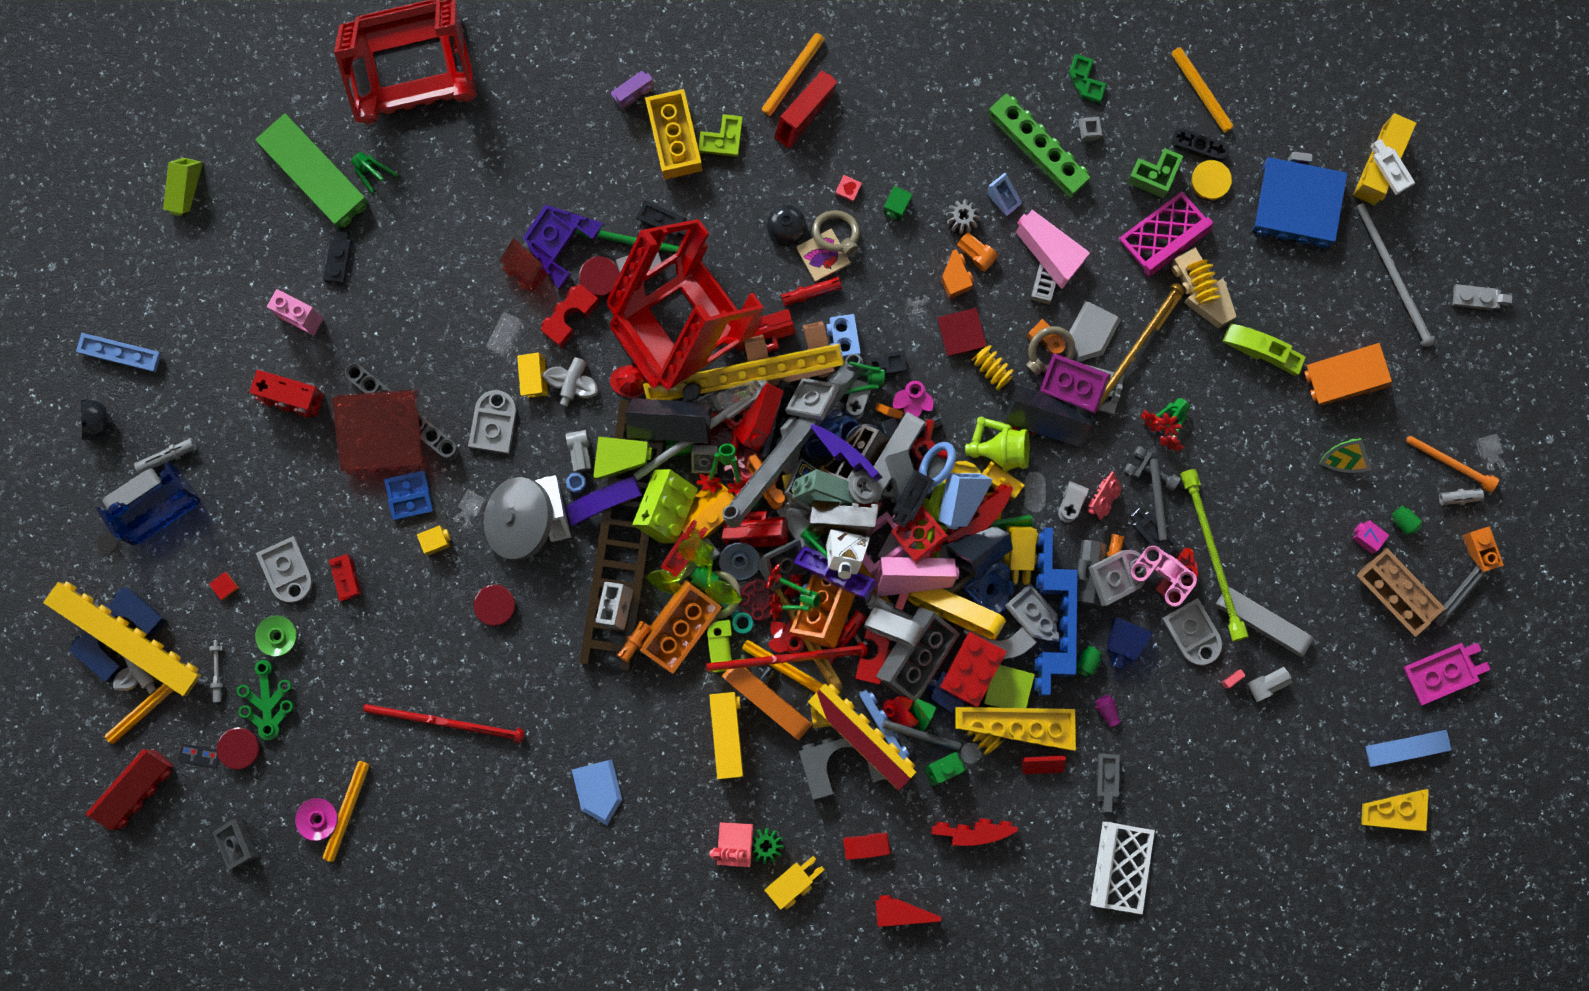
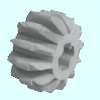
M966 199L962 205L957 200L955 206H949L950 212L946 213V217L949 219L947 225H953L952 231H956L957 228L960 229V235L964 229L969 233L971 228L976 229V222L980 221V217L977 215L979 209H973L974 203H970L969 206L966 205ZM960 214H961V216H962L963 214L966 215V216H967V217H966V220H965V218H964L963 220L960 219V218H959V217H960Z

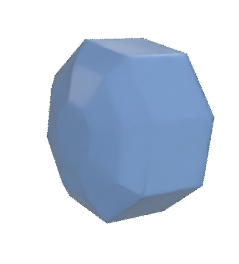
M571 473L566 479L567 488L573 493H581L586 488V478L580 473Z

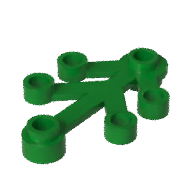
M260 660L255 665V672L260 677L261 699L247 685H240L237 688V694L248 699L263 711V720L253 713L250 706L246 705L240 707L239 715L242 718L249 719L258 727V734L262 739L273 740L279 734L278 725L288 713L293 711L294 704L288 700L281 702L280 711L273 718L272 709L285 693L292 689V683L288 680H281L277 691L270 698L269 675L273 672V665L267 660ZM262 664L266 666V670L264 672L260 671V666ZM287 682L288 688L283 690L282 684ZM245 687L247 689V693L245 695H242L241 689ZM289 703L290 709L286 711L284 705ZM248 708L249 713L244 716L243 709ZM267 726L271 727V732L269 734L265 732V728Z

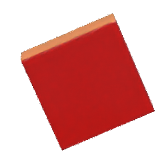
M227 572L222 573L209 583L210 587L222 601L239 589Z

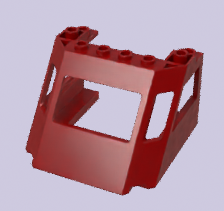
M456 0L421 1L356 17L355 21L339 25L334 54L355 122L359 124L364 123L365 125L372 124L379 119V113L391 114L396 109H412L417 104L429 105L439 99L446 101L455 98L457 101L467 102L473 100V97H477ZM450 36H454V53H459L464 72L457 71L449 39ZM436 37L440 38L447 66L446 73L387 87L380 86L373 56L374 52ZM360 57L364 58L371 91L363 96L359 95L353 69V61ZM348 78H351L355 101L351 92Z
M699 219L640 230L607 299V305L613 313L610 322L611 330L631 359L633 358V362L652 388L664 386L666 390L672 389L754 335L762 322L760 314L764 307L754 293H750L742 309L737 310L702 262V258L709 247L705 241L710 233ZM687 230L676 254L649 270L666 234ZM675 264L677 277L646 296L644 282L670 265ZM677 290H682L694 308L674 345L649 309ZM723 344H729L723 349L713 354L712 356H710L712 351L718 348L719 346Z

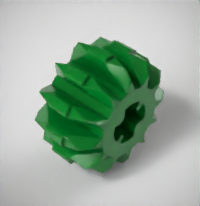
M765 828L764 836L760 829L757 830L760 838L758 839L755 835H752V839L756 841V844L752 843V847H756V849L751 851V855L758 852L759 855L755 858L757 862L761 856H764L763 864H767L768 856L772 863L775 862L772 854L774 853L778 857L781 856V853L776 851V848L783 849L784 845H777L776 842L781 841L782 837L773 838L777 834L776 830L769 836V828ZM765 840H769V844L772 843V848H769L768 852L762 851L764 848H760V844L764 843Z

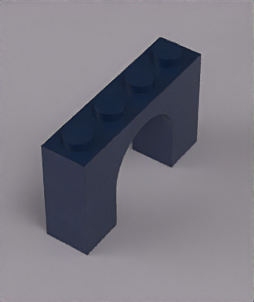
M127 587L119 589L114 594V599L110 604L105 605V607L112 611L110 614L115 618H118V616L128 618L146 634L152 636L167 621L137 593ZM86 631L81 636H77L71 643L72 646L69 651L105 682L112 683L116 674L126 668L107 651L103 642Z

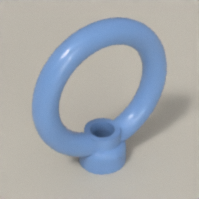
M940 442L934 445L921 462L919 472L927 476L928 466L933 457L942 450H946L948 453L945 467L939 475L933 478L934 482L928 493H930L932 487L941 484L954 467L956 451L951 443Z

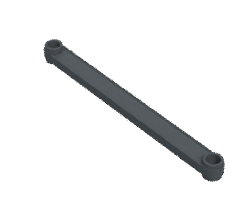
M858 354L849 355L844 365L840 367L828 382L837 384L839 390L825 417L858 376L865 371L864 369L849 365V362L864 365L862 358ZM800 417L729 506L724 508L722 513L723 519L729 527L736 528L742 524L743 519L813 434L814 431L810 426L812 424L819 426L822 420Z

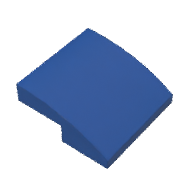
M425 470L384 479L392 520L433 511Z

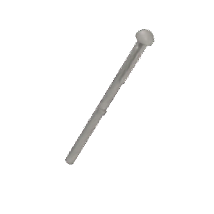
M1364 203L1359 204L1356 208L1423 340L1420 344L1424 347L1432 346L1435 342V336L1430 335Z
M759 380L758 383L760 385L713 417L710 429L726 418L730 420L753 404L767 381ZM691 442L676 443L635 472L634 476L637 480H640L691 444Z

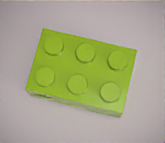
M671 469L654 470L632 525L659 543L676 544L698 488Z

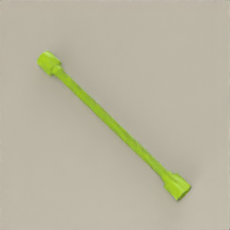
M1196 469L1184 471L1180 475L1185 489H1188L1193 497L1192 499L1203 529L1209 554H1211L1212 564H1214L1223 599H1225L1227 611L1230 614L1228 628L1232 642L1246 639L1249 636L1244 621H1240L1234 608V603H1232V596L1229 593L1227 580L1224 578V571L1221 568V561L1218 558L1219 555L1216 550L1217 548H1215L1216 545L1212 538L1207 516L1202 506V501H1200L1198 486L1201 484Z

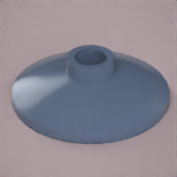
M734 543L722 551L719 565L722 571L731 574L736 580L750 578L758 571L759 568L756 564L759 562L760 556L753 546L746 543ZM739 556L743 557V558L740 559V560L736 559V557H739Z

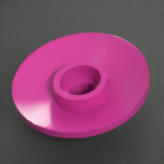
M320 798L307 800L299 807L296 813L295 823L297 830L303 837L309 840L316 841L327 838L332 834L337 825V812L334 806L327 800ZM318 815L322 818L320 823L315 822V818Z

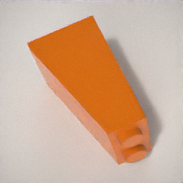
M1380 343L1307 365L1308 370L1304 371L1307 382H1312L1314 390H1311L1313 401H1318L1319 406L1392 387V380Z

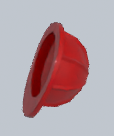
M636 365L620 367L611 374L610 385L616 393L627 398H638L645 393L643 385L648 382Z

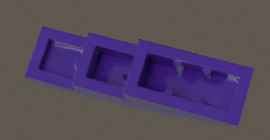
M815 424L810 426L838 462L846 458L857 472L865 468L876 483L883 478L871 463L849 443Z
M803 546L793 562L809 573L865 600L868 599L877 584L875 579L861 573H851V577L848 579L840 578L837 570L829 568L828 559L821 552L807 546Z

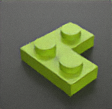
M723 114L720 133L701 131L699 153L738 157L743 117Z

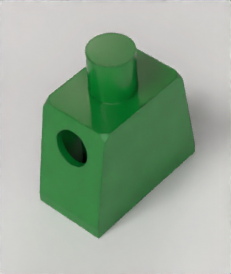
M956 751L923 767V770L931 786H934L966 771L967 768L959 751Z

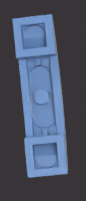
M1447 730L1365 746L1370 767L1452 750Z

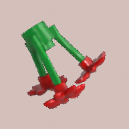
M1178 398L1174 403H1169L1166 408L1156 415L1153 413L1149 414L1147 410L1143 411L1144 414H1141V417L1145 420L1144 425L1149 426L1152 432H1155V430L1160 432L1165 429V436L1168 437L1160 436L1161 445L1167 446V450L1173 448L1176 452H1180V449L1185 448L1180 445L1181 441L1178 440L1177 436L1184 420L1187 418L1186 413L1190 409V405L1186 400Z
M732 444L721 445L719 453L714 454L711 472L708 473L707 477L699 474L701 480L697 481L696 484L703 486L702 491L710 489L712 493H715L716 489H722L723 486L718 484L721 478H714L718 462L720 461L723 465H726L724 471L732 468L736 480L735 484L727 485L731 488L727 492L729 494L735 492L737 496L749 481L748 478L742 481L738 472V467L746 468L742 462L747 457H739V450L735 451V447Z
M777 564L772 569L771 576L768 577L766 588H772L774 582L783 583L789 587L786 589L785 595H789L790 599H793L795 593L800 594L799 601L803 606L784 605L780 603V596L774 594L773 601H770V606L772 607L770 615H773V620L776 621L777 618H780V612L784 610H803L809 612L811 608L816 609L820 604L821 594L802 587L804 585V582L800 581L802 574H799L797 577L793 574L791 582L783 579L778 574L781 568H779L780 564Z

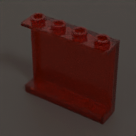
M417 389L338 395L332 398L340 471H347V474L359 473L360 469H367V472L380 471L379 468L387 467V470H398L400 466H408V469L420 468L425 459L422 457L416 398H418Z

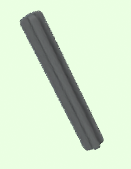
M1477 565L1445 603V610L1432 622L1439 627L1443 626L1488 571L1483 572Z

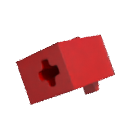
M1184 548L1176 559L1193 572L1197 578L1198 568L1197 563L1194 562L1193 550ZM1163 577L1154 590L1165 597L1172 583ZM1182 577L1181 583L1184 586H1191L1193 579L1192 577L1185 579ZM1171 592L1168 598L1172 603L1180 601L1179 593Z

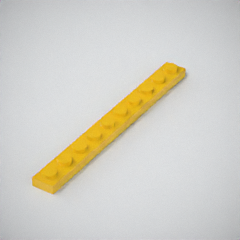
M839 343L697 372L670 390H666L664 386L652 388L649 383H644L643 387L647 399L672 400L683 397V388L689 382L698 383L701 388L700 394L757 383L759 380L767 381L841 366L845 362Z

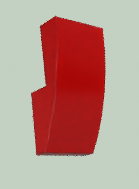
M888 833L867 834L866 836L845 837L843 839L846 860L876 857L891 853Z

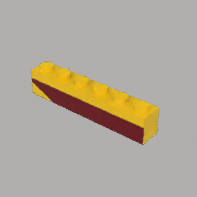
M824 684L808 703L897 790H900L916 773L913 769L915 765L907 757L905 759L901 758L898 755L900 750L892 742L888 745L883 740L885 735L877 728L873 730L868 725L870 721L862 713L858 716L853 711L855 706L848 699L843 701L838 696L840 692L832 684L829 686Z

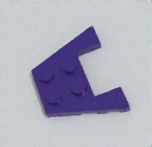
M545 205L523 239L536 258L540 260L556 287L561 289L571 273L555 261L577 229H580L590 238L595 239L605 224Z

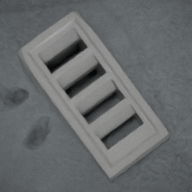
M1040 263L1030 300L1050 305L1056 282L1053 278L1052 281L1041 278V275L1051 276L1048 272L1042 271L1044 267ZM1039 282L1050 285V288L1039 285ZM1039 289L1047 291L1049 293L1048 295L1037 292V290Z

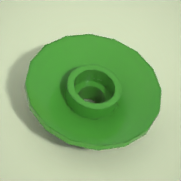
M279 615L270 616L258 625L255 633L256 643L265 654L282 656L288 653L295 645L297 639L296 629L293 623L286 617ZM276 633L281 634V638L279 640L275 639Z

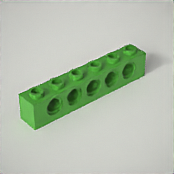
M1006 93L989 109L988 116L1070 199L1088 183L1090 176L1087 169L1079 166L1075 162L1073 155L1065 152L1061 148L1059 141L1051 138L1047 134L1045 127L1041 124L1038 125L1033 120L1031 113L1027 110L1024 111L1019 106V102L1015 97H1010ZM1014 114L1017 116V119L1011 120L1007 115ZM1028 128L1031 133L1025 134L1021 129ZM1040 141L1044 143L1045 147L1039 148L1035 143ZM1049 156H1057L1059 161L1053 162L1049 159ZM1063 170H1071L1073 175L1066 176Z

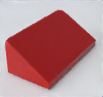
M1066 757L1023 758L1022 773H1062L1065 769Z

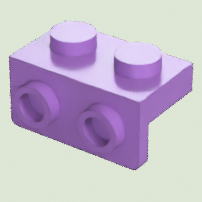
M640 71L613 90L611 95L621 109L633 104L640 96L650 92L654 87L653 79L649 73L645 74L643 71Z

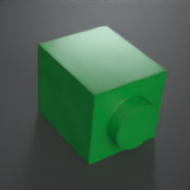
M894 186L884 205L883 212L886 213L885 215L892 220H902L912 199V194Z

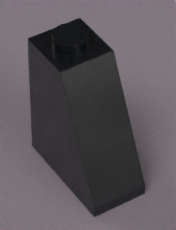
M996 526L951 542L945 546L949 559H955V565L976 577L1013 550L1010 534Z

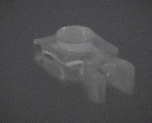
M1497 433L1475 440L1481 459L1488 458L1487 469L1489 472L1495 470L1494 462L1499 465L1500 469L1505 467L1503 459L1498 456L1504 452Z
M467 490L458 505L462 512L454 517V522L458 523L460 518H465L463 527L468 528L470 516L472 515L477 518L486 499Z

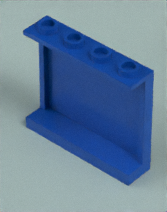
M1268 157L1263 165L1262 171H1264L1255 225L1252 231L1257 232L1260 236L1273 235L1277 236V239L1280 240L1293 239L1300 244L1313 243L1320 248L1331 247L1336 241L1347 173Z

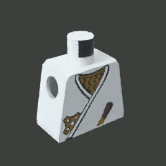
M831 529L826 542L829 568L837 570L838 576L842 579L850 578L851 573L858 574L870 537Z

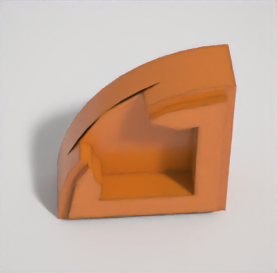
M878 402L875 407L876 411L897 419H902L904 413Z

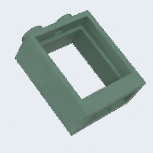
M817 469L795 479L792 486L794 491L792 499L809 505L812 504L813 500L840 502L839 506H852V503H856L854 498H850L851 493L847 490L849 486L847 480Z

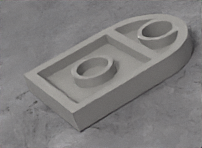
M492 390L484 393L478 399L474 411L468 444L469 448L509 454L517 409L515 402L507 393ZM501 396L503 403L500 406H494L492 404L494 397Z
M292 536L256 553L270 588L278 599L295 603L309 595L313 586V578L296 537ZM293 586H299L301 589L297 597H293L290 593Z
M1122 550L1088 567L1102 606H1107L1143 586L1145 581L1137 582L1131 576V569L1141 556L1139 552L1135 550ZM1139 567L1137 572L1134 571L1138 578H1143L1147 574L1143 567Z
M1198 598L1161 618L1181 654L1188 662L1195 665H1206L1213 662L1219 656L1222 649L1221 637ZM1202 648H1208L1211 651L1209 659L1202 658L1200 654Z

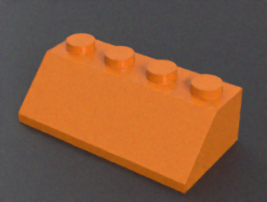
M812 574L806 589L821 594L820 604L816 609L811 608L809 612L798 610L790 633L816 645L835 648L855 595Z
M685 579L650 626L651 630H649L641 642L642 646L638 649L673 674L721 610L722 606Z

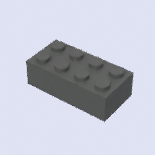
M919 607L911 620L924 628L914 648L897 642L876 675L880 681L899 696L910 698L914 703L916 699L921 697L960 635L959 632L935 612Z

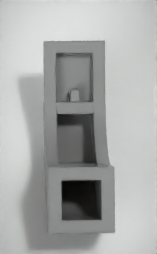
M1023 627L1012 637L1002 641L988 639L966 628L963 630L966 636L971 632L1007 651L1003 660L1020 656L1036 643Z

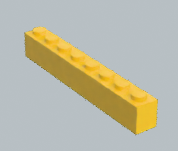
M67 581L65 584L57 582L43 602L44 604L182 696H187L201 677V674L197 672L199 670L191 663L186 665L180 661L181 657L172 651L168 653L163 650L164 645L154 639L151 642L145 638L147 634L142 630L130 628L128 626L129 622L124 618L112 616L110 614L112 611L102 604L100 607L94 604V599L86 593L81 595L76 592L77 587Z

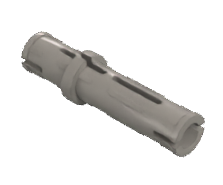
M189 438L179 444H171L168 449L135 462L134 466L138 474H141L148 469H153L173 459L178 460L182 455L197 448L193 439Z

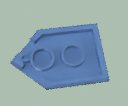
M612 759L572 770L581 810L605 825L609 824L622 801Z

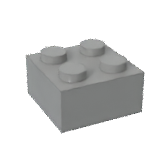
M692 445V473L711 472L714 454L718 453V446Z

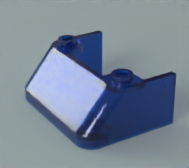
M165 462L164 466L166 469L161 472L159 477L160 483L128 504L116 502L110 505L108 510L100 506L96 510L114 537L130 545H137L197 506L201 499L180 471L170 463Z

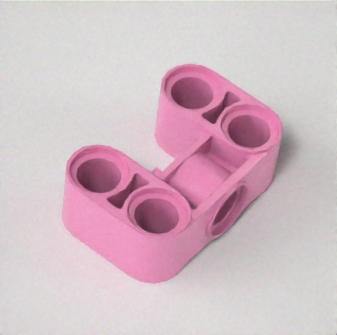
M1150 546L1145 549L1131 569V576L1137 582L1146 581L1153 571H1156L1171 582L1172 585L1165 594V601L1171 607L1180 606L1197 582L1196 575L1156 546ZM1149 551H1156L1159 554L1158 560L1150 561L1147 558ZM1138 567L1145 568L1146 576L1143 578L1136 577L1135 569ZM1189 575L1193 579V584L1191 586H1184L1181 583V578ZM1171 592L1179 593L1180 601L1172 603L1168 598Z

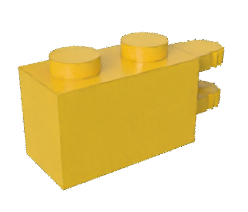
M1007 526L1006 531L1011 536L1013 550L1004 556V564L1010 568V580L1014 581V585L1018 582L1019 570H1022L1023 585L1030 584L1031 570H1034V565L1037 563V554L1035 553L1039 537L1037 529L1025 526Z
M814 856L802 866L796 862L765 889L766 893L780 910L783 907L787 910L796 902L794 898L801 893L804 896L812 889L810 886L813 883L812 880L825 870L821 866L810 876L805 873L804 870L815 862L816 858Z

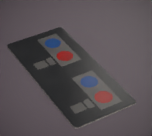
M182 743L178 761L216 768L218 762L217 750Z

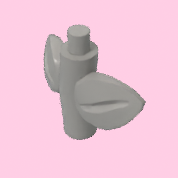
M574 358L568 371L562 367H552L543 373L544 380L550 386L556 389L562 388L560 393L562 397L561 405L568 407L569 401L574 399L575 394L581 398H591L597 395L598 388L595 381L591 377L581 376L587 365L586 361Z
M124 657L128 667L116 674L113 682L114 690L128 691L135 688L139 683L142 689H147L149 694L156 691L157 689L154 685L156 681L153 676Z

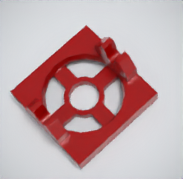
M923 506L919 508L912 522L908 521L904 528L898 525L891 531L916 564L925 557L932 558L935 551L939 552L941 544L949 538ZM920 520L928 521L925 526H917ZM934 528L935 537L933 542L930 543L927 539L928 531ZM917 529L925 531L922 539L914 538V532ZM911 531V537L905 541V532ZM915 542H922L926 548L916 550L910 546Z

